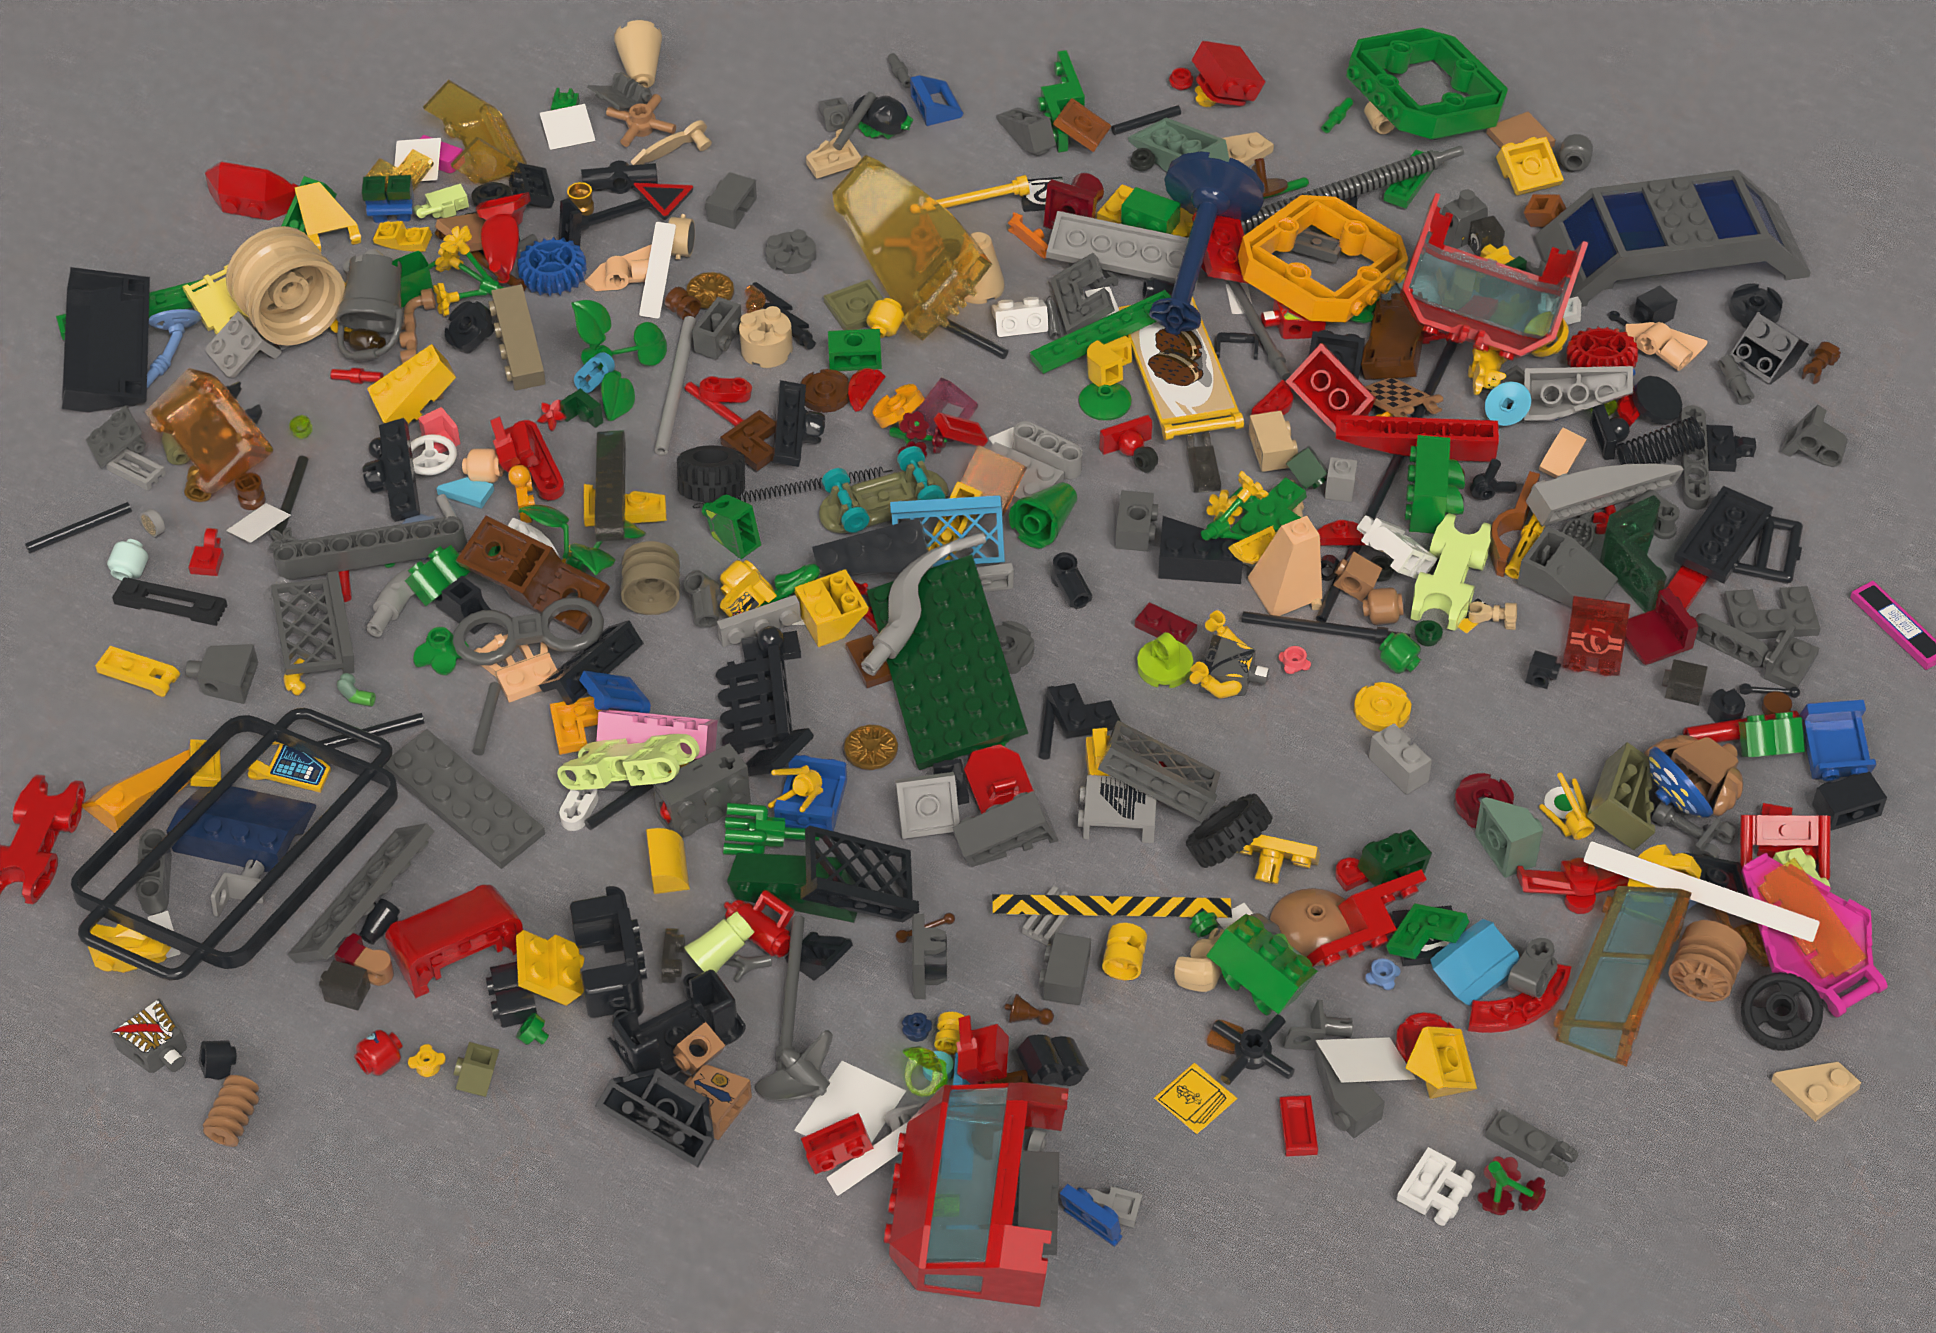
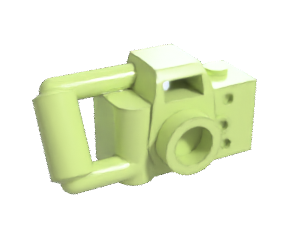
M457 184L425 194L427 204L422 206L416 205L413 208V213L419 218H424L429 214H432L435 218L440 216L442 218L451 217L457 214V210L469 207L468 198L462 185Z

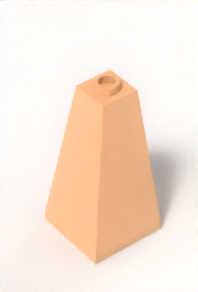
M1308 516L1282 525L1248 576L1249 583L1269 615L1281 616L1308 605L1317 598L1322 599L1320 535Z

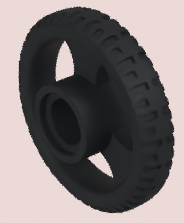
M1775 972L1760 977L1748 987L1741 1003V1018L1746 1031L1757 1043L1773 1050H1793L1804 1046L1818 1033L1823 1020V1005L1817 990L1800 976L1797 977V975L1792 973ZM1773 985L1780 987L1781 992L1772 994L1767 1000L1766 1007L1758 1008L1752 1005L1756 996L1765 988ZM1801 991L1806 995L1812 1007L1810 1022L1802 1021L1798 1018V1003L1794 996ZM1786 1007L1790 1010V1013L1786 1016H1779L1774 1013V1009ZM1764 1022H1768L1773 1029L1778 1031L1790 1029L1792 1037L1775 1038L1765 1034L1759 1029V1026Z

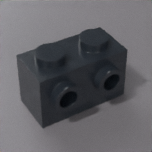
M1869 771L1859 775L1853 774L1846 779L1836 782H1826L1817 787L1812 806L1818 815L1831 816L1832 831L1881 816L1887 796Z

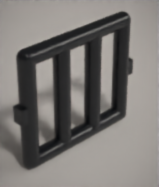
M1770 516L1762 529L1755 566L1739 562L1733 572L1787 584L1791 583L1794 577L1796 561L1800 560L1802 547H1799L1803 529L1802 523ZM1774 528L1791 531L1783 571L1766 568Z

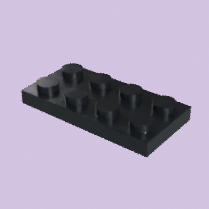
M1723 486L1675 553L1674 562L1724 584L1772 515L1773 507Z

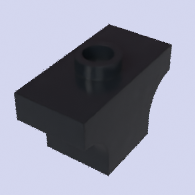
M463 576L441 591L442 594L435 599L436 607L458 623L472 613L491 610L482 597L481 589ZM488 623L476 625L470 632L475 634Z

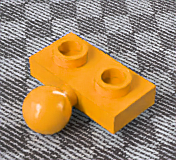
M523 465L513 466L508 473V478L511 484L516 487L518 508L535 505L534 496L528 495V492L533 491L529 470ZM519 513L521 521L526 523L532 522V519L525 513Z

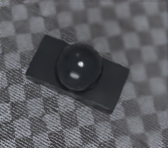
M1603 403L1593 407L1590 424L1604 460L1614 459L1617 443L1624 441L1628 437L1630 429L1627 421L1621 417L1609 419Z
M766 626L755 637L741 638L745 662L756 660L755 656L763 655V658L769 657L767 646L779 644L784 660L801 658L797 631L782 633L775 626Z

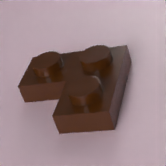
M758 410L720 437L721 445L740 451L745 457V463L754 470L759 471L773 461V447L764 440L775 433L776 421L761 410Z

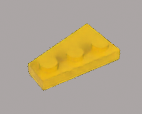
M584 484L585 527L603 526L601 521L606 516L619 517L631 523L667 521L665 495L640 491L624 494L617 493V488L607 487L603 491L593 489V485Z

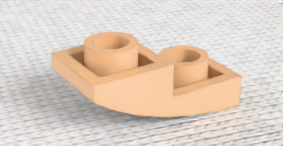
M1562 428L1539 466V470L1554 478L1565 473L1567 474L1587 439Z

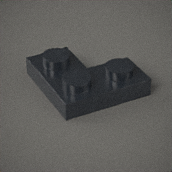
M1075 683L1048 688L1047 697L1066 739L1092 734V729L1107 728V731H1111L1117 720L1121 722L1111 700L1085 705Z

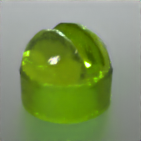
M304 415L294 417L289 424L293 435L300 439L309 437L313 431L311 421Z

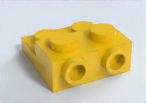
M1532 137L1523 143L1505 144L1500 148L1496 156L1504 179H1510L1516 196L1558 186L1564 181L1547 137L1539 139Z
M525 930L516 935L518 986L565 1006L583 994L580 969L584 964V956L579 954V948L576 946V943L556 934L548 940Z

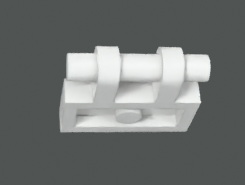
M1428 1147L1399 1191L1397 1201L1423 1215H1426L1431 1206L1438 1209L1434 1220L1437 1224L1445 1226L1449 1218H1454L1458 1212V1204L1461 1199L1467 1197L1472 1190L1471 1184L1475 1179V1175L1469 1170H1465L1461 1176L1453 1173L1456 1161ZM1444 1185L1452 1189L1448 1197L1439 1194Z

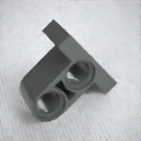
M1817 405L1786 433L1781 452L1791 457L1799 449L1820 463L1834 467L1840 465L1843 460L1847 438L1843 433L1823 422L1826 409Z

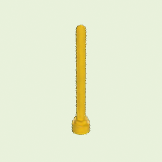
M1026 175L1015 177L1016 180H1011L1009 184L915 204L911 207V212L913 214H921L1014 193V195L1019 194V196L1029 195L1028 180Z

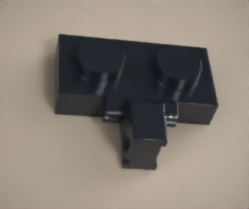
M1706 425L1709 471L1735 472L1737 458L1754 457L1756 450L1755 438L1734 436L1733 426Z

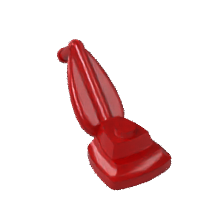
M529 192L485 201L476 206L477 216L486 219L481 229V242L485 258L490 270L497 276L498 281L503 284L508 283L516 260L519 245L518 225L523 221V211L526 209V204L531 201Z

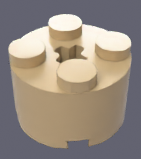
M775 306L756 310L741 316L739 334L741 354L744 360L751 365L752 362L758 363L762 368H772L785 363L788 360V355L790 352L792 354L793 351L792 329L789 318Z

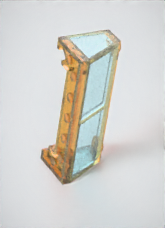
M1617 886L1613 897L1607 896L1602 909L1605 917L1565 1011L1559 1009L1553 1024V1027L1558 1028L1555 1041L1627 1067L1632 1054L1633 1043L1638 1037L1640 1026L1674 942L1679 938L1683 929L1692 892L1679 888Z

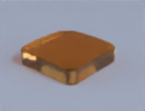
M1220 1020L1240 1034L1244 1033L1242 1027ZM1211 1029L1207 1038V1046L1231 1055L1235 1054V1045Z

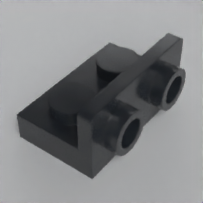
M518 163L515 171L511 172L509 176V186L512 188L513 195L529 192L531 201L528 204L551 208L555 200L546 168Z

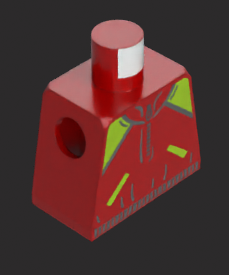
M1275 299L1273 311L1262 312L1261 314L1264 327L1277 326L1283 339L1312 338L1313 331L1325 330L1326 326L1325 321H1310Z

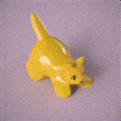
M1473 348V363L1469 365L1468 377L1473 378L1474 395H1479L1483 387L1494 389L1501 384V380L1506 378V374L1499 371L1507 359L1499 357L1498 351L1489 349L1488 352H1483Z

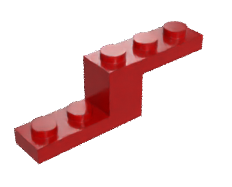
M1422 869L1351 895L1338 907L1351 934L1321 945L1310 953L1307 958L1311 961L1312 967L1322 963L1325 967H1329L1342 960L1341 956L1347 954L1349 958L1363 953L1365 951L1364 947L1371 945L1372 949H1376L1388 943L1387 937L1397 929L1385 906L1396 901L1395 897L1401 895L1403 899H1406L1418 893L1417 887L1427 880Z

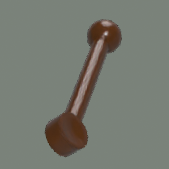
M946 913L944 918L925 924V928H933L945 923L952 924L955 921V916L952 913ZM905 930L897 931L896 940L899 943H905L908 937L912 936V930L907 932Z

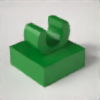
M556 88L551 111L579 105V93H574L572 88H569L568 93H561L560 88Z

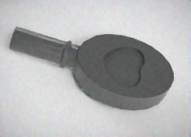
M1594 511L1581 514L1577 519L1569 521L1562 530V533L1574 538L1588 552L1592 548L1595 536L1594 526L1590 523Z

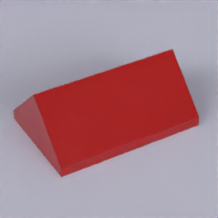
M1320 343L1285 381L1335 434L1336 415L1368 416L1376 400V397L1323 343Z

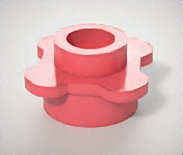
M1299 646L1288 647L1285 652L1279 654L1278 659L1283 662L1285 666L1284 671L1288 674H1294L1300 670H1309L1311 667V662L1306 659V651Z

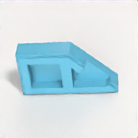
M469 477L439 485L436 489L438 495L445 494L449 499L482 509L494 492V485L489 482L471 481Z

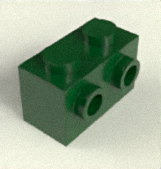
M1409 829L1401 833H1394L1383 840L1368 843L1362 850L1357 867L1374 886H1378L1421 869L1425 873L1432 852Z

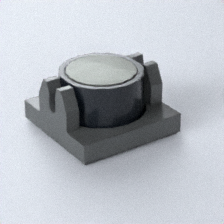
M914 914L912 916L913 997L915 999H926V985H939L947 981L946 931L936 927L925 928L924 914Z

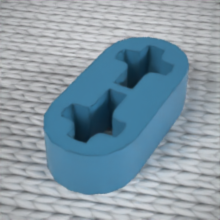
M600 352L591 358L574 376V383L577 389L581 388L586 393H589L602 383L605 374L614 371V360L609 354ZM602 363L604 367L599 371L597 367ZM590 375L591 379L587 382L585 379Z

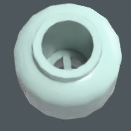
M128 539L127 541L117 542L114 545L107 565L111 570V575L116 579L122 581L124 577L137 579L141 576L148 560V554L142 548L143 545L139 541Z

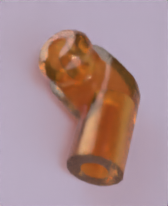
M749 285L745 290V294L749 297L746 302L747 313L761 310L766 302L765 294L756 286Z

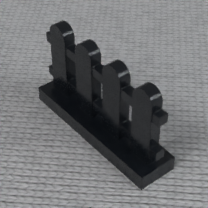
M779 644L767 646L769 656L767 658L759 655L755 656L756 660L740 664H735L734 661L727 662L728 666L722 667L716 672L719 684L730 685V688L719 692L718 699L723 707L732 706V710L721 714L720 720L724 728H734V732L727 733L723 737L722 742L724 746L730 743L738 754L745 753L746 748L764 744L766 748L774 747L773 742L783 741L793 731L785 661ZM758 679V682L738 686L739 682ZM760 700V704L740 708V704ZM776 719V723L771 724V720ZM763 722V726L742 730V726Z

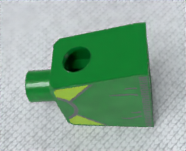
M727 494L714 502L704 504L702 515L708 519L712 537L735 556L743 559L761 546L752 505Z

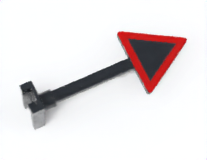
M634 183L633 189L642 199L587 216L582 215V211L570 198L561 200L558 240L564 238L566 242L573 241L574 245L580 246L581 231L589 229V226L651 207L663 220H667L693 192V186Z

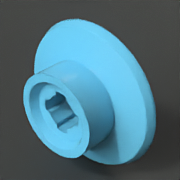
M1518 382L1499 384L1492 389L1486 398V415L1490 420L1498 421V425L1501 426L1515 424L1521 421L1528 413L1531 406V395L1528 389ZM1512 403L1511 409H1507L1508 404Z

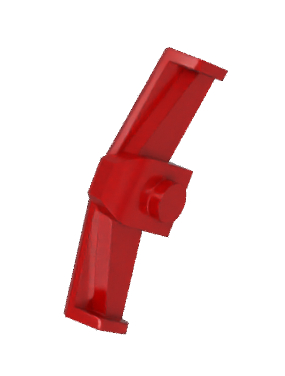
M1584 858L1561 861V872L1524 870L1523 866H1517V878L1523 892L1588 896L1628 887L1629 878L1603 868L1595 869L1594 865L1584 862Z

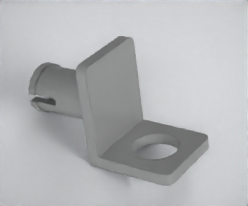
M249 860L241 875L223 873L211 894L214 916H220L229 898L243 900L261 881L259 878L265 869L262 863L256 860L251 868L253 860ZM221 890H222V896H221V900H220V902H219V896H220V892H221ZM263 895L257 903L262 904L265 896Z

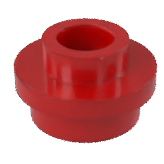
M1177 68L1170 75L1169 83L1178 90H1184L1192 86L1193 76L1188 69Z

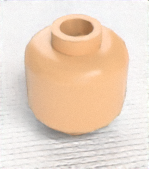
M493 448L472 449L468 453L467 458H464L462 462L463 473L467 474L471 481L494 483L504 472V469L499 464L497 451Z

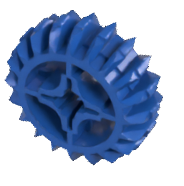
M555 237L552 240L543 238L542 242L534 241L533 246H526V250L520 252V258L517 263L519 278L524 281L531 293L537 291L540 296L544 293H548L550 297L553 293H558L561 296L563 291L571 292L572 287L578 288L579 282L584 281L587 270L586 258L580 246L574 245L573 241L566 242L564 238L556 240Z

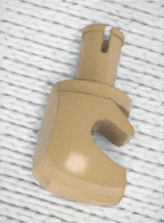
M1215 928L1211 931L1208 939L1198 940L1191 948V958L1179 957L1177 959L1175 979L1179 986L1199 992H1207L1215 988L1222 973L1221 968L1206 955L1224 932L1223 929L1220 930L1218 936H1216L1218 928Z

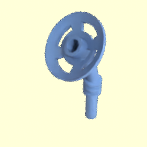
M176 309L160 312L149 318V325L151 327L169 330L171 337L163 354L158 355L157 359L150 365V370L147 372V389L158 376H162L171 366V359L183 337V333H185V328L195 325L202 319L200 312L189 309ZM164 321L163 325H157L159 322Z

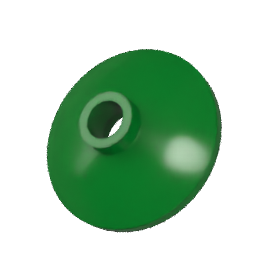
M1091 383L1079 395L1081 410L1091 418L1104 421L1118 419L1129 411L1132 402L1130 392L1119 383L1111 386L1102 385L1100 387Z

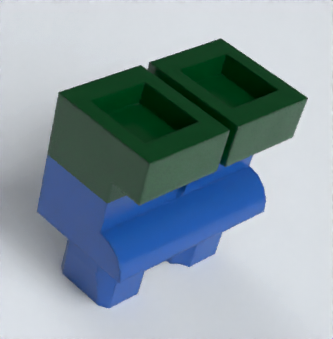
M411 175L388 176V184L386 176L363 177L361 194L363 201L366 202L367 216H372L375 223L387 221L388 215H397V220L410 221L414 203Z

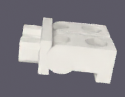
M1364 516L1357 526V530L1364 534L1361 541L1393 558L1394 561L1390 567L1401 574L1417 579L1420 572L1428 573L1438 559L1411 537L1403 535L1405 531L1399 526L1378 518L1373 520L1369 516Z

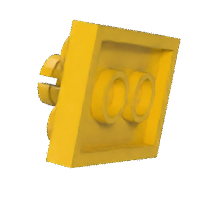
M1266 835L1254 838L1250 845L1244 846V849L1239 852V854L1252 856L1253 851L1260 853L1255 880L1270 884H1278V877L1284 858L1290 859L1295 866L1310 869L1311 864L1318 866L1320 852L1316 846Z

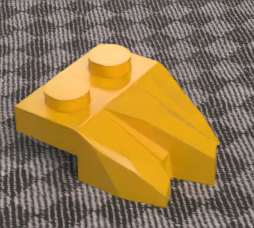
M96 924L91 930V934L156 963L165 961L167 958L165 955L171 948L120 924H117L116 928ZM88 946L95 967L103 971L113 970L124 973L139 969Z

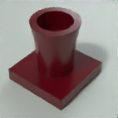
M1089 173L1076 175L1071 185L1051 179L1047 184L1043 227L1053 229L1057 211L1095 219L1097 203L1104 195V188L1100 180Z

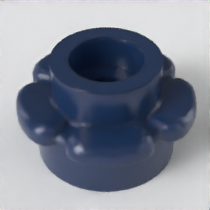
M923 1013L907 1015L902 1021L904 1035L914 1042L925 1040L932 1029L931 1020L927 1019V1016Z

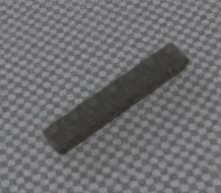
M624 430L597 432L596 542L625 540L626 442Z

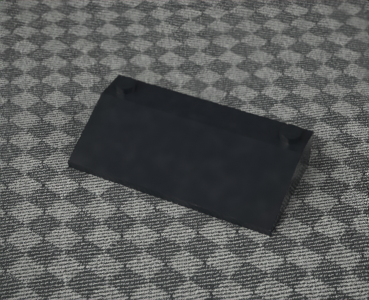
M70 267L66 295L62 409L93 412L146 402L150 277Z

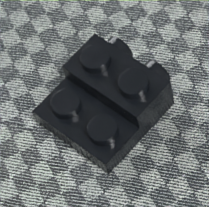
M1328 330L1313 331L1309 355L1320 343H1323L1359 380L1365 338H1360L1356 334L1338 335Z

